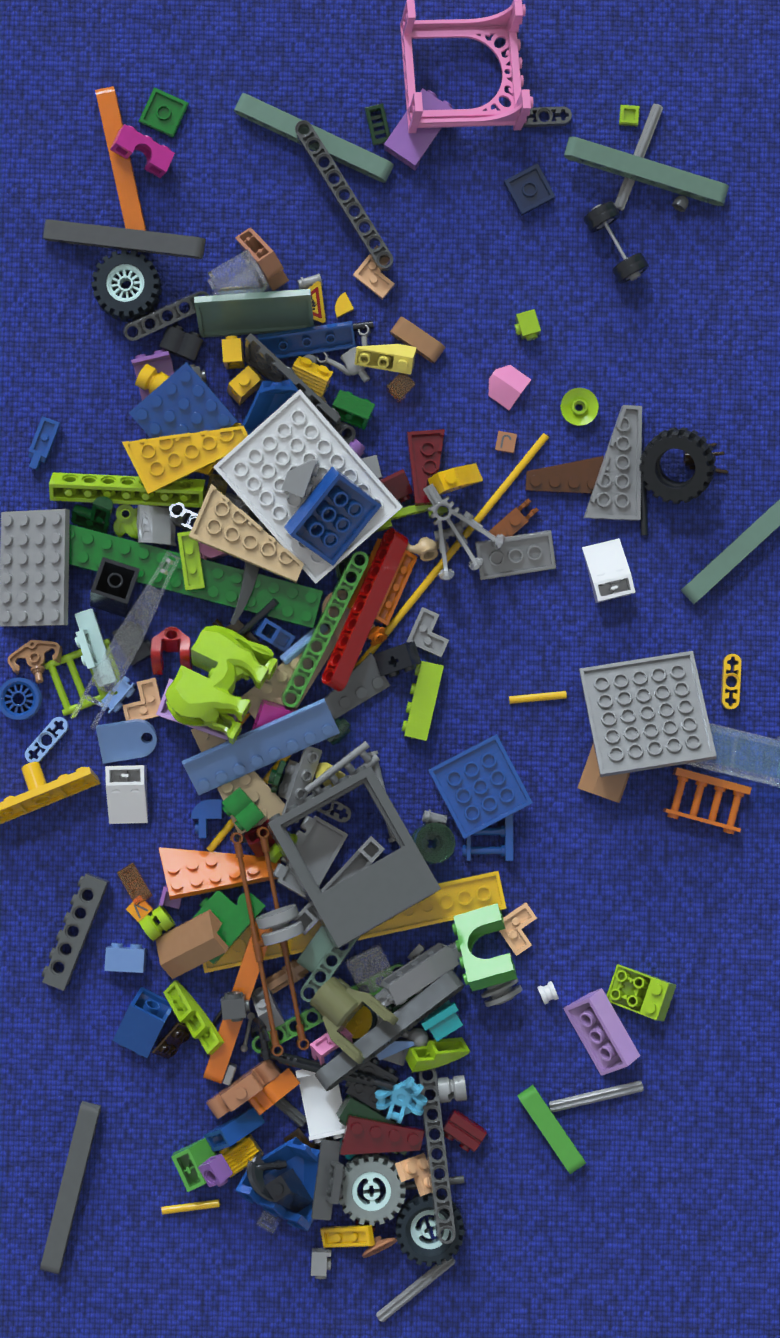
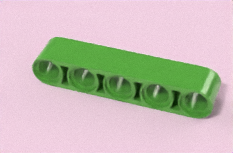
M534 1085L518 1094L517 1097L570 1175L586 1164L585 1160Z

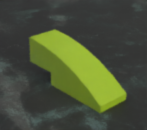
M463 1037L440 1039L439 1041L429 1040L427 1046L409 1047L405 1059L412 1072H419L456 1061L468 1055L470 1050Z

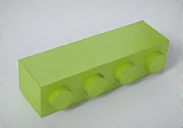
M421 661L420 665H416L414 675L418 677L417 682L412 683L410 694H413L412 702L408 701L406 713H409L408 721H403L401 730L405 732L404 736L427 741L444 668L443 665Z

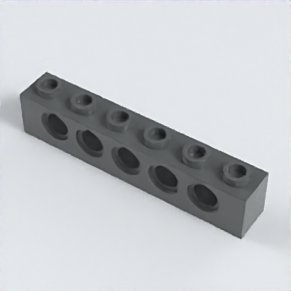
M90 873L80 877L77 885L80 889L78 894H74L70 902L73 905L70 912L67 911L63 922L66 924L63 930H59L56 937L58 944L56 948H52L49 959H51L50 964L45 966L41 976L44 977L43 983L63 991L67 989L109 884L108 880ZM87 889L93 892L91 900H87L84 897V892ZM80 907L86 911L84 918H80L77 915V909ZM71 926H76L79 929L77 936H73L70 933ZM64 944L71 946L72 951L70 954L64 953L62 949ZM57 962L64 964L63 972L56 970L55 965Z

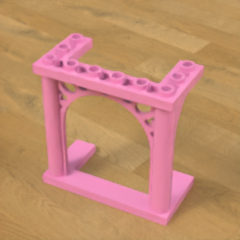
M406 0L400 30L408 133H416L417 128L513 126L514 130L522 129L527 121V116L530 115V109L533 108V96H530V90L521 89L524 85L523 75H520L522 57H519L518 51H520L521 42L520 39H517V33L519 32V25L522 24V17L526 14L525 4H522V0H513L509 8L492 16L452 20H415V0ZM493 35L490 41L485 38V36L490 38ZM469 38L483 43L493 51L501 66L502 82L498 93L491 101L478 108L423 110L422 92H416L412 39ZM498 38H504L506 42L501 48H497L494 45L495 40ZM504 51H506V54H505V56H507L506 58L502 57V54H501V53L504 52ZM505 87H509V89H508V92H509V93H506V92L504 91V88H505ZM499 98H507L510 101L511 106H502L499 102ZM495 105L497 108L491 109V106Z

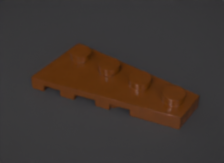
M604 456L526 471L525 491L592 494Z

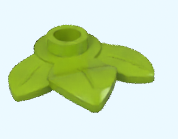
M122 504L116 509L117 519L113 524L114 532L118 537L127 533L130 537L138 539L136 524L137 508L133 509L129 504ZM124 510L129 512L127 517L122 516Z

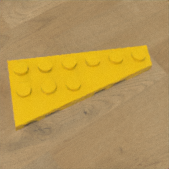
M236 426L196 433L125 441L122 443L149 495L224 458L248 436V433L244 426Z

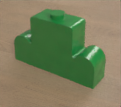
M216 891L210 899L206 897L199 905L201 909L194 917L211 910L222 923L217 934L230 948L251 925L245 893L238 897V904L236 905L222 891ZM250 893L255 920L267 906L254 894ZM225 953L209 961L212 964H216Z

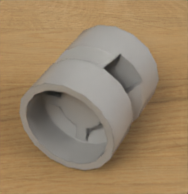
M464 1075L453 1076L452 1079H449V1077L437 1078L440 1103H448L452 1099H455L456 1102L467 1100Z

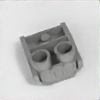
M138 505L136 523L138 543L177 546L175 543V524L171 520L169 508Z

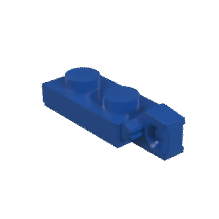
M42 416L29 449L28 457L32 458L29 465L30 469L38 471L41 462L45 463L48 459L61 426L60 422Z

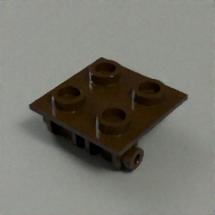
M177 1021L171 1028L172 1030L168 1031L169 1034H166L165 1038L163 1037L152 1053L167 1059L173 1057L180 1045L191 1037L186 1024Z

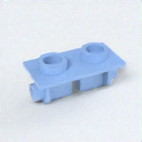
M128 677L120 678L113 686V689L118 692L116 695L109 691L101 700L102 703L100 705L105 710L108 707L110 708L108 713H117L123 705L121 702L125 697L129 698L136 689L134 687L136 684L132 683L130 685L129 682L131 680Z

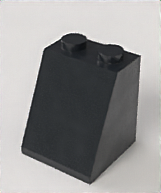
M103 557L90 591V606L127 618L140 569Z

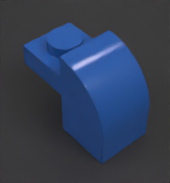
M265 617L254 632L256 636L283 652L289 649L295 639L294 635Z
M223 799L204 800L194 807L191 819H199V822H195V834H199V838H208V819L223 818Z

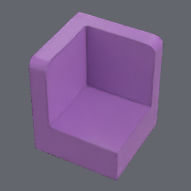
M165 885L159 906L180 909L182 898L170 900L167 885Z

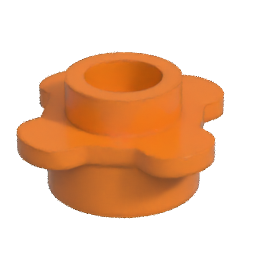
M379 626L373 627L368 634L372 646L382 643L388 637L385 634V628Z

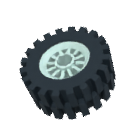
M121 250V254H117L114 251L111 252L112 257L108 258L107 255L103 257L104 263H98L96 266L98 271L93 272L94 282H92V288L94 290V297L104 312L108 315L110 314L116 320L120 318L123 322H127V319L133 321L139 316L146 315L148 311H154L153 306L154 304L158 305L160 301L158 296L161 295L162 290L160 288L161 280L153 263L150 260L148 261L143 254L138 255L137 251L133 250L131 253H128L127 250ZM125 281H130L131 286L127 289H123L122 283Z

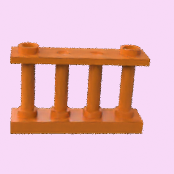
M678 767L674 768L673 775L677 776L678 784L671 809H663V812L668 813L667 817L678 819L681 816L722 827L723 832L733 835L735 831H741V828L734 827L741 798L744 797V794L750 795L752 787ZM691 779L696 781L695 785L697 787L690 814L678 812L685 784ZM707 784L715 786L714 790L716 791L709 817L704 819L697 817L704 787H707ZM728 789L733 791L734 798L727 824L715 822L723 792Z

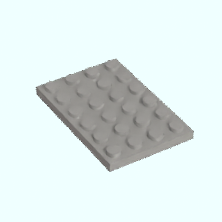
M69 509L1 512L0 627L68 625Z

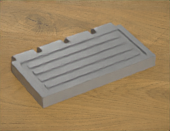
M306 816L300 825V828L306 832L303 833L299 830L296 832L298 840L295 846L319 886L348 834L317 816H314V818ZM282 857L281 861L287 864L284 857ZM278 863L273 872V876L278 879L277 883L307 900L288 864L284 866Z

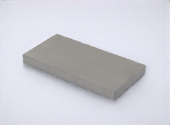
M551 530L505 537L506 540L499 550L493 547L491 539L475 542L477 557H482L484 560L483 565L479 568L480 580L556 569Z

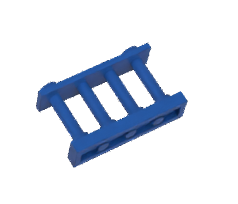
M513 814L504 818V825H501V827H486L473 834L501 835V837H504V845H501V847H471V836L466 838V845L462 846V855L466 856L467 861H471V854H501V856H504L505 861H513Z

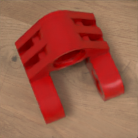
M168 627L152 638L151 664L153 675H163V651H180V664L192 670L191 640L187 635L176 627Z

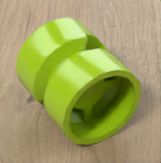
M163 906L157 907L152 911L151 916L147 915L139 921L140 926L152 941L160 937L163 930L168 931L176 925Z

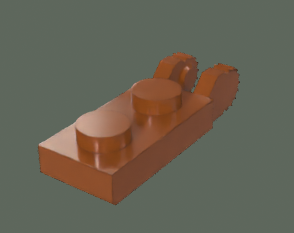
M528 498L488 532L494 536L498 534H503L505 537L513 536L539 510L537 507L533 508L527 516L520 512L530 504L531 501Z

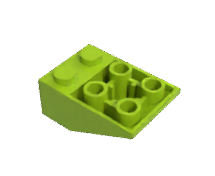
M617 964L606 996L610 1003L651 1019L664 1021L676 984Z

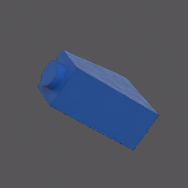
M250 1107L204 1134V1137L212 1151L215 1152L232 1146L264 1124L265 1121L262 1114L259 1116L255 1109Z

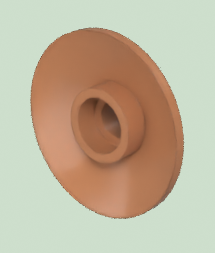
M381 1236L375 1237V1245L369 1246L362 1254V1257L367 1258L389 1248L397 1242V1238L382 1239Z

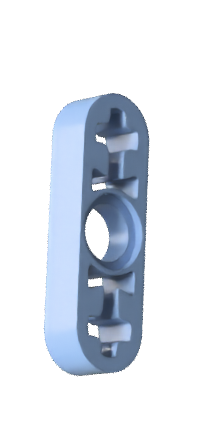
M63 717L54 718L25 751L26 760L30 763L40 762L67 732L69 728L68 721ZM63 721L64 723L62 726L64 727V729H58L55 732L56 734H58L56 738L55 735L52 732H49L48 730L51 728V730L54 731L57 727L55 723ZM48 734L52 737V743L45 746L42 743V737ZM37 743L40 747L46 749L44 752L40 750L37 753L38 759L30 758V751H36L39 748L36 746Z

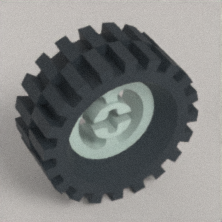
M436 1192V1196L439 1200H444L446 1198L445 1195H443L442 1197L438 1196V1192ZM416 1194L411 1201L408 1199L404 1203V1207H401L396 1219V1236L403 1254H407L408 1259L411 1261L415 1259L416 1264L419 1265L424 1262L426 1266H432V1263L437 1262L438 1266L445 1259L447 1262L451 1260L453 1253L457 1254L459 1245L462 1246L464 1225L459 1208H456V1204L453 1201L452 1207L456 1236L454 1241L449 1244H442L438 1239L425 1240L420 1237L423 1235L428 1239L431 1238L425 1219L422 1220L420 1227H416L421 1217L434 1215L432 1194H426L421 1197ZM446 1209L439 1211L438 1215L441 1220L448 1219L449 1213ZM428 1217L430 1226L433 1227V1234L436 1236L435 1219ZM443 1229L441 1238L445 1241L449 1240L451 1232L448 1229Z

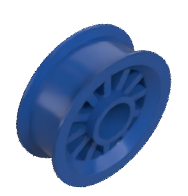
M12 678L0 687V710L8 718L26 720L33 717L39 711L42 704L41 691L31 680ZM21 693L24 696V701L21 704H17L15 698Z

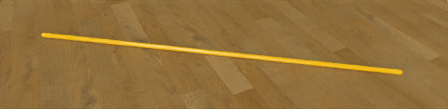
M545 433L540 436L475 516V521L480 523L549 439ZM469 525L462 532L466 540L475 530ZM458 540L446 552L447 563L461 547ZM442 558L389 622L388 626L385 627V634L390 635L437 577L440 570L443 569ZM382 643L377 644L376 646L371 645L368 648V650L363 654V656L359 659V661L355 664V667L358 664H360L369 653H372L373 655ZM291 755L278 760L264 776L263 780L267 785L271 770H277L280 761L287 762ZM231 818L206 848L208 851L214 852L235 826Z

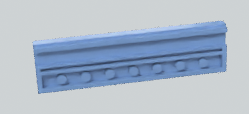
M323 698L238 736L234 744L226 741L183 760L182 764L198 795H201L335 736L340 731Z

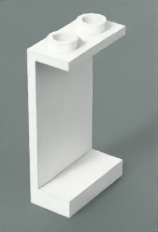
M303 1069L295 1071L296 1077L300 1082L299 1086L310 1135L309 1141L314 1140L315 1143H320L321 1140H326L325 1137L333 1136L334 1139L342 1138L346 1126L339 1122L340 1119L336 1114L343 1103L339 1084L333 1089L326 1091L315 1077V1072Z

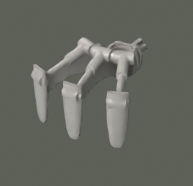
M433 483L423 489L432 503V506L427 510L433 511L430 516L431 518H437L433 524L438 525L439 530L434 531L435 540L439 542V550L442 554L444 570H440L439 573L441 580H451L454 577V571L448 569L446 555V539H449V536H455L461 547H464L472 560L469 562L470 565H468L471 570L476 571L483 565L484 560L482 557L479 558L478 556L475 558L467 545L468 542L461 532L464 530V527L469 525L490 538L496 550L503 546L506 540L503 534L494 536L484 529L480 523L475 521L471 513L466 511L463 515L458 512L460 510L459 507L452 508L454 502H448L449 496L442 499ZM446 506L449 512L447 515L441 516L437 512L438 508ZM451 514L458 517L460 521L454 524L450 518ZM441 520H446L450 528L443 530Z

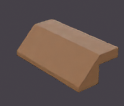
M593 743L577 788L620 803L630 773L600 777Z
M208 910L156 939L160 966L172 979L228 950V945L217 934L222 925L221 921L211 910Z

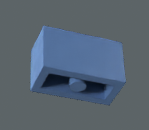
M111 943V946L106 947L104 971L144 973L146 971L147 948H142V944H130V947H123V943Z

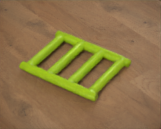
M107 638L104 640L116 677L115 683H117L122 677L109 647L111 645L110 639ZM81 649L63 655L61 663L54 660L44 663V667L50 672L64 708L62 710L63 716L102 702L101 700L109 692H106L104 686L99 687L97 685L93 670L90 669L99 695L88 698L74 659L83 655ZM67 663L81 702L72 706L56 669V666ZM114 689L110 690L115 695L118 693Z

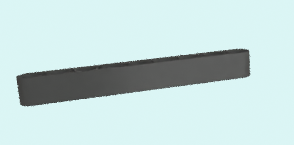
M306 120L299 121L295 126V132L299 141L377 267L382 271H389L394 265L392 254L312 125ZM307 127L309 132L306 135H302L299 133L301 128ZM316 143L319 145V149L311 151L309 149L310 145ZM322 160H328L330 162L329 165L325 168L321 167L319 164ZM332 176L340 178L336 184L330 183L329 180ZM347 192L350 194V197L347 200H341L339 198L340 194ZM357 208L360 210L358 216L353 217L349 214L350 210ZM364 224L370 227V230L366 233H362L359 230ZM378 241L380 246L377 249H372L370 243ZM388 257L390 263L386 266L381 265L380 259Z
M50 219L45 220L42 238L52 242L127 251L133 250L194 259H203L206 239L194 236Z
M453 970L448 971L393 1013L399 1019L395 1025L382 1021L353 1043L365 1057V1060L360 1065L343 1051L315 1073V1077L326 1091L333 1089L455 996L465 985Z
M433 1068L425 1070L432 1073V1079L429 1081L424 1080L422 1077L423 1071H419L418 1083L424 1087L420 1094L424 1095L425 1091L431 1090L435 1095L433 1100H428L427 1104L423 1106L424 1112L422 1117L436 1236L442 1244H449L454 1241L456 1232L437 1074ZM428 1110H434L437 1113L435 1120L428 1119ZM435 1129L439 1132L437 1140L430 1138V1130ZM433 1149L441 1151V1159L435 1160L432 1158L431 1152ZM436 1169H441L444 1172L442 1180H437L434 1177ZM438 1189L445 1190L446 1198L444 1200L437 1198L436 1192ZM441 1209L448 1211V1219L441 1220L438 1214ZM443 1229H448L451 1232V1238L447 1241L441 1238Z
M85 1101L81 1102L40 1266L42 1271L60 1274L101 1105Z

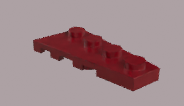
M445 429L411 431L406 434L415 506L432 505L423 489L430 485L428 479L439 472Z
M348 1115L340 1155L420 1151L425 1131L423 1129Z

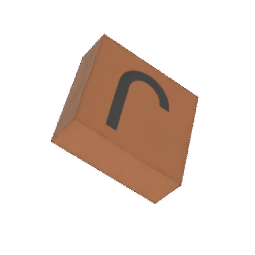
M498 431L495 450L514 454L517 434Z

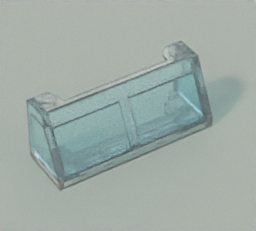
M709 723L717 755L716 759L684 764L780 788V736L774 739Z

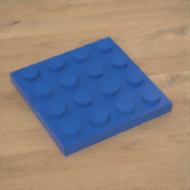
M187 362L129 412L150 438L229 428L238 421Z
M497 734L428 770L464 839L533 803Z

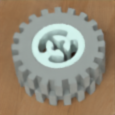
M368 1153L360 1157L356 1155L352 1161L346 1163L345 1177L341 1182L343 1194L342 1198L339 1199L340 1205L342 1204L344 1213H348L353 1221L355 1219L359 1220V1224L364 1225L365 1222L372 1226H375L376 1222H379L380 1225L384 1224L386 1219H393L396 1212L399 1213L401 1205L404 1204L406 1194L405 1181L401 1182L395 1166L396 1162L394 1160L391 1161L389 1156L385 1154L381 1156L379 1153ZM374 1178L382 1180L386 1187L385 1195L380 1200H376L380 1195V1184ZM363 1179H367L363 1184V1195L369 1201L363 1200L357 1191V1187ZM369 1186H373L375 1189L374 1193H370V1190H368Z

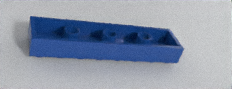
M352 321L258 335V340L278 359L356 347Z

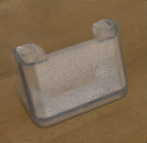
M249 249L208 272L210 279L207 281L212 290H214L212 295L270 292L269 284Z

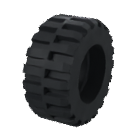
M674 427L668 431L660 432L648 443L640 458L642 461L639 465V471H642L641 479L642 482H646V489L648 491L652 490L654 497L658 498L660 496L663 498L662 501L666 503L669 501H673V504H679L681 501L687 503L693 498L699 497L706 490L716 470L714 465L716 457L712 454L713 448L711 444L707 445V439L704 436L702 438L697 435L698 432L695 430L690 432L688 428L682 427L677 429V427ZM680 449L687 452L693 458L695 473L688 481L676 482L669 479L663 473L660 460L666 451Z

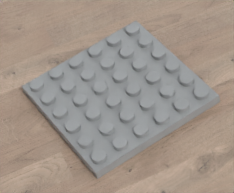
M693 651L579 669L600 777L716 759L717 755Z

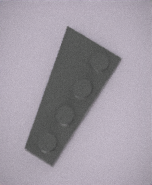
M369 653L353 669L346 687L342 691H331L324 699L335 720L388 688L390 684L385 675L380 676L376 660L372 653Z

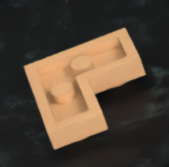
M369 254L355 271L353 277L383 300L395 283L381 273L382 270L377 267ZM382 257L380 264L386 266L390 259Z
M156 678L137 682L141 701L122 705L125 719L146 720L159 717L156 713L161 697Z
M526 902L503 917L506 929L499 931L516 956L532 946L521 929L533 922L537 917Z
M424 1153L395 1163L401 1182L414 1178L420 1197L431 1193L428 1161Z

